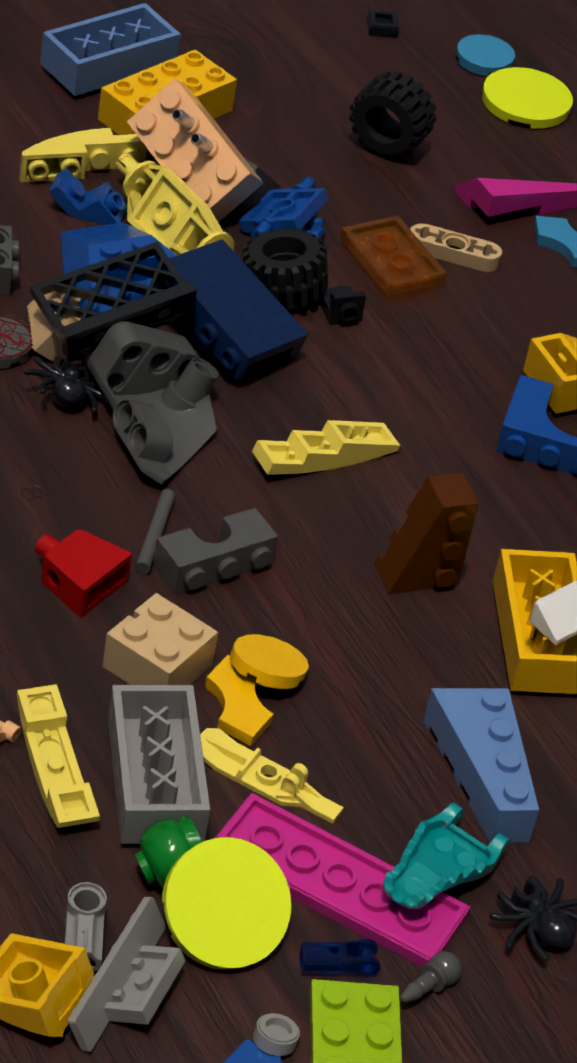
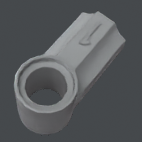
M82 882L74 885L68 893L64 920V944L84 947L94 972L98 971L102 965L107 896L103 888L97 884Z

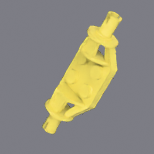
M128 153L118 158L126 166L123 167L117 161L115 163L116 170L125 177L122 190L127 197V221L133 227L152 235L176 255L222 239L234 251L235 243L233 238L228 233L223 232L209 206L172 169L160 166L154 161L138 163Z

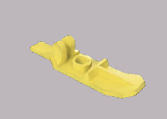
M206 728L200 734L204 762L216 772L281 806L302 807L332 824L343 812L344 807L323 797L307 783L308 769L303 764L296 763L291 770H288L262 756L261 749L257 748L255 751H252L234 741L219 728ZM264 774H268L273 777H266L264 776Z

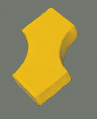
M227 655L206 677L205 687L216 696L222 706L223 713L218 720L217 728L252 746L272 724L274 714L267 710L257 698L255 692L258 683L255 682L257 677L250 673L247 674V677L239 674L231 664L230 656Z

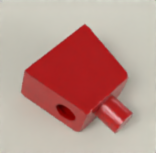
M75 530L61 542L49 534H44L35 546V553L43 558L41 573L43 585L80 618L129 581L132 553L84 530Z

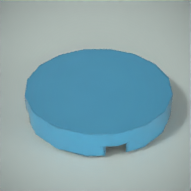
M476 34L462 38L457 44L455 53L456 57L459 58L458 63L462 68L479 76H489V73L497 70L512 68L515 61L514 49L505 41L490 35Z

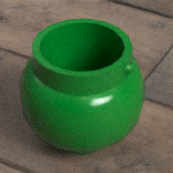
M181 816L180 821L164 819L149 826L140 838L142 851L135 853V857L148 884L157 882L163 890L166 877L174 863L186 851L202 843V840L190 816Z

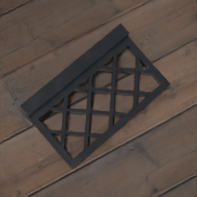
M158 241L30 286V294L62 342V352L67 360L93 352L110 327L118 322H132L155 329L196 314V288L191 281H184ZM151 256H155L159 262L157 269L139 264L141 260ZM115 269L129 271L125 280L108 276V273ZM135 273L152 278L149 286L131 281ZM84 280L97 283L94 291L76 287V285ZM158 280L167 281L175 285L165 290L155 288ZM103 285L121 289L118 297L100 294ZM53 291L65 294L61 303L47 300L44 295ZM127 291L145 295L143 298L132 302L123 300ZM71 296L88 300L86 308L81 309L68 305ZM95 302L113 307L102 313L92 312ZM63 314L81 318L80 321L63 326L60 321Z

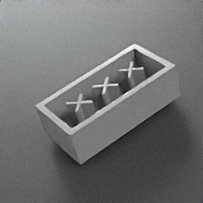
M112 685L108 726L121 844H140L142 833L149 826L164 819L180 821L181 816H190L202 842H204L210 815V804L194 685Z

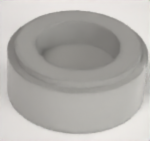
M277 1013L265 1014L257 1020L253 1032V1041L265 1053L274 1056H286L295 1050L300 1030L297 1024L287 1016Z

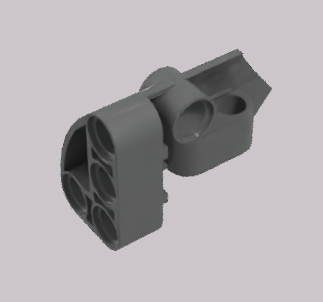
M126 321L118 322L110 327L89 358L87 368L112 407L114 427L138 467L144 474L163 484L177 473L217 431L209 390L217 380L219 373L213 365L199 358L188 339L184 336Z

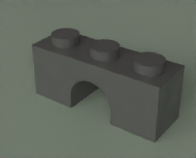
M252 508L223 517L219 543H209L201 540L191 528L158 537L153 566L172 592L177 595L273 564L278 535L258 510Z

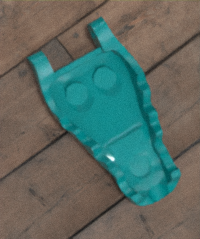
M452 802L440 814L420 822L413 838L410 839L399 864L391 872L388 871L383 881L384 891L399 906L409 910L419 909L428 904L441 892L481 879L492 872L511 843V840L498 833L488 846L484 845L456 826L463 816L464 809L455 802Z

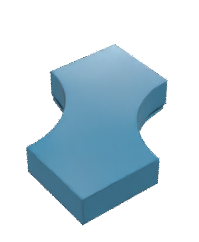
M535 216L534 231L538 246L550 248L560 253L568 260L571 267L577 268V232L570 226L568 220L565 218Z

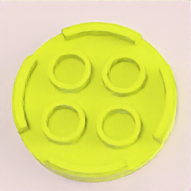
M522 67L500 69L490 74L483 86V103L493 115L507 123L511 119L520 123L530 124V129L550 128L563 123L567 119L573 105V96L563 82L552 75L535 69Z
M220 837L197 844L186 851L174 863L163 887L162 903H164L165 917L172 933V939L188 957L209 968L219 970L237 969L262 960L278 946L288 928L291 915V895L287 880L279 865L266 851L246 840Z

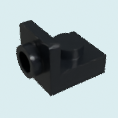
M336 286L326 288V293L323 296H319L317 301L329 325L362 321L366 296L363 291L353 292L351 286Z

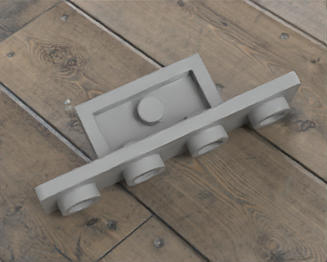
M144 897L98 972L92 978L80 1001L71 1012L68 1023L81 1051H92L109 1021L148 1025L185 963V958L180 948L156 946L165 931L166 925L154 897Z

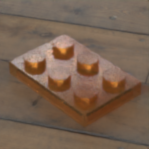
M398 215L341 228L340 239L388 297L445 284L447 272Z

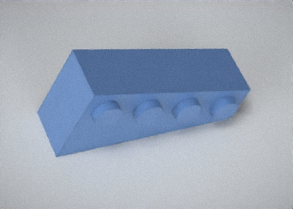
M431 688L423 721L428 731L433 730L437 737V747L443 757H448L454 768L453 776L458 786H463L470 798L468 804L487 839L491 842L498 833H501L509 838L511 843L530 842L538 817L539 807L509 688Z

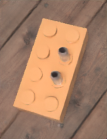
M176 78L127 121L160 166L172 169L209 206L218 223L263 184L260 177L190 88Z

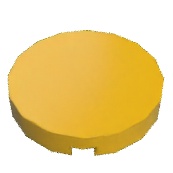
M260 634L241 636L233 644L230 653L231 664L239 674L247 677L248 673L256 676L255 682L264 687L274 689L295 688L299 685L300 681L303 683L309 669L306 657L298 649L270 636Z

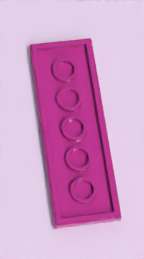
M254 793L248 796L215 837L238 838L257 845L266 851L281 868L287 880L292 899L420 967L429 963L432 956L436 953L445 951L470 912L471 906L444 892L436 895L428 904L419 909L409 910L399 906L385 893L383 887L386 873L388 871L391 872L395 868L394 866Z

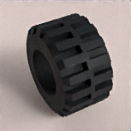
M387 71L377 75L357 94L351 103L350 110L352 113L349 115L350 122L354 123L351 127L353 133L359 135L358 141L361 144L365 143L368 146L367 150L372 153L374 151L378 152L380 157L385 158L388 155L390 159H397L399 156L402 158L416 149L434 128L433 124L436 122L437 115L433 113L436 110L435 103L430 102L432 97L430 92L424 91L422 88L424 85L420 81L417 83L413 81V76L407 74L404 77L400 71H394L393 74ZM386 108L395 113L400 122L393 119L388 114Z
M275 229L267 233L258 234L256 238H251L247 245H244L242 261L284 308L294 309V307L307 306L308 303L316 302L319 300V296H323L326 293V288H328L327 248L324 245V241L321 238H316L315 234L306 233L304 230Z

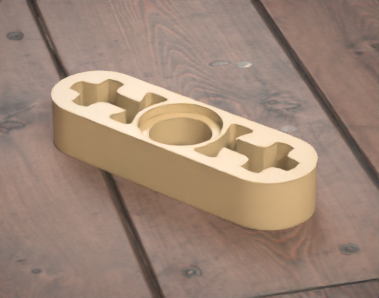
M423 223L415 224L411 227L407 243L408 247L418 254L483 272L497 270L502 255V249L493 242ZM449 246L458 247L460 249H453Z

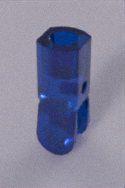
M371 939L349 942H302L299 951L301 974H348L362 977L376 975L381 969L380 961L374 956L378 951L377 943Z

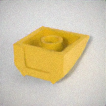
M11 933L0 945V1020L48 1037H63L64 1030L69 1024L68 1019L72 1010L76 1007L94 977L86 949L84 947Z

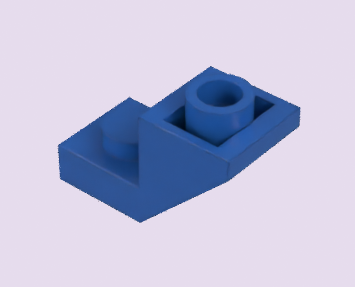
M68 168L57 173L48 191L68 216L103 225L119 223L127 208L122 196L108 182L87 192L81 181L75 178Z

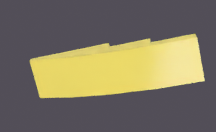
M327 420L322 431L292 430L287 441L257 440L252 452L267 475L302 474L332 470L366 462L398 451L400 444L384 423Z

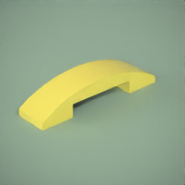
M57 684L17 690L18 709L29 758L42 798L54 823L58 828L99 821L100 814L90 784L83 781L66 729L67 714Z

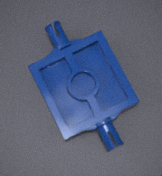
M308 176V178L304 177L293 188L269 190L239 220L242 233H250L251 238H256L258 234L267 233L275 229L302 230L303 226L328 201L325 188H314L315 181Z

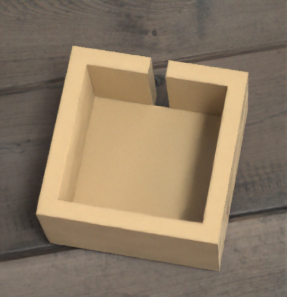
M155 593L134 610L133 617L128 615L107 633L102 667L130 685H190L213 665L218 631L158 593Z

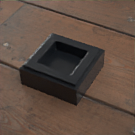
M368 10V35L398 38L399 23L397 13Z

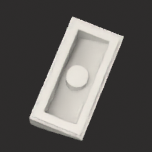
M577 580L538 599L534 604L530 622L555 645L577 634Z

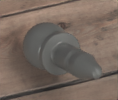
M441 951L433 955L429 963L424 964L420 968V976L406 986L401 995V1001L410 1002L418 1000L429 991L440 992L445 986L456 983L462 974L460 959L448 951Z

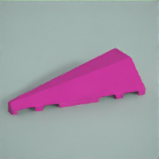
M474 178L455 185L454 190L469 209L480 207L488 217L527 208H533L538 215H544L577 207V183Z

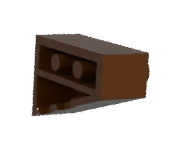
M463 472L428 476L406 510L408 518L402 528L395 529L391 534L392 544L385 555H378L374 565L388 594L444 588L459 584L479 505Z

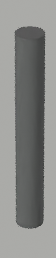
M164 489L161 492L135 565L136 571L141 574L150 572L154 560L156 540L163 534L176 495L170 489Z

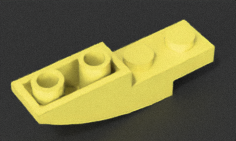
M111 128L68 133L47 139L22 151L19 179L20 182L54 181L57 173L66 168L75 178L85 179V171L116 169V161L123 167H126L118 159L126 153L131 154L138 163L145 162L147 147L137 134L113 135Z

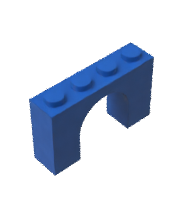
M520 375L502 425L496 452L577 475V437L559 430L547 416L554 384Z

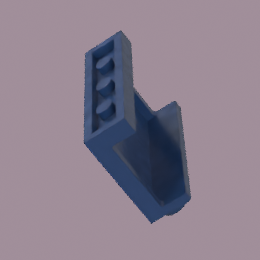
M223 239L169 258L184 281H191L197 290L196 314L182 318V320L235 380L243 378L250 365L274 355L280 354L286 361L297 357L308 333ZM158 280L155 288L165 290L175 285L167 281Z

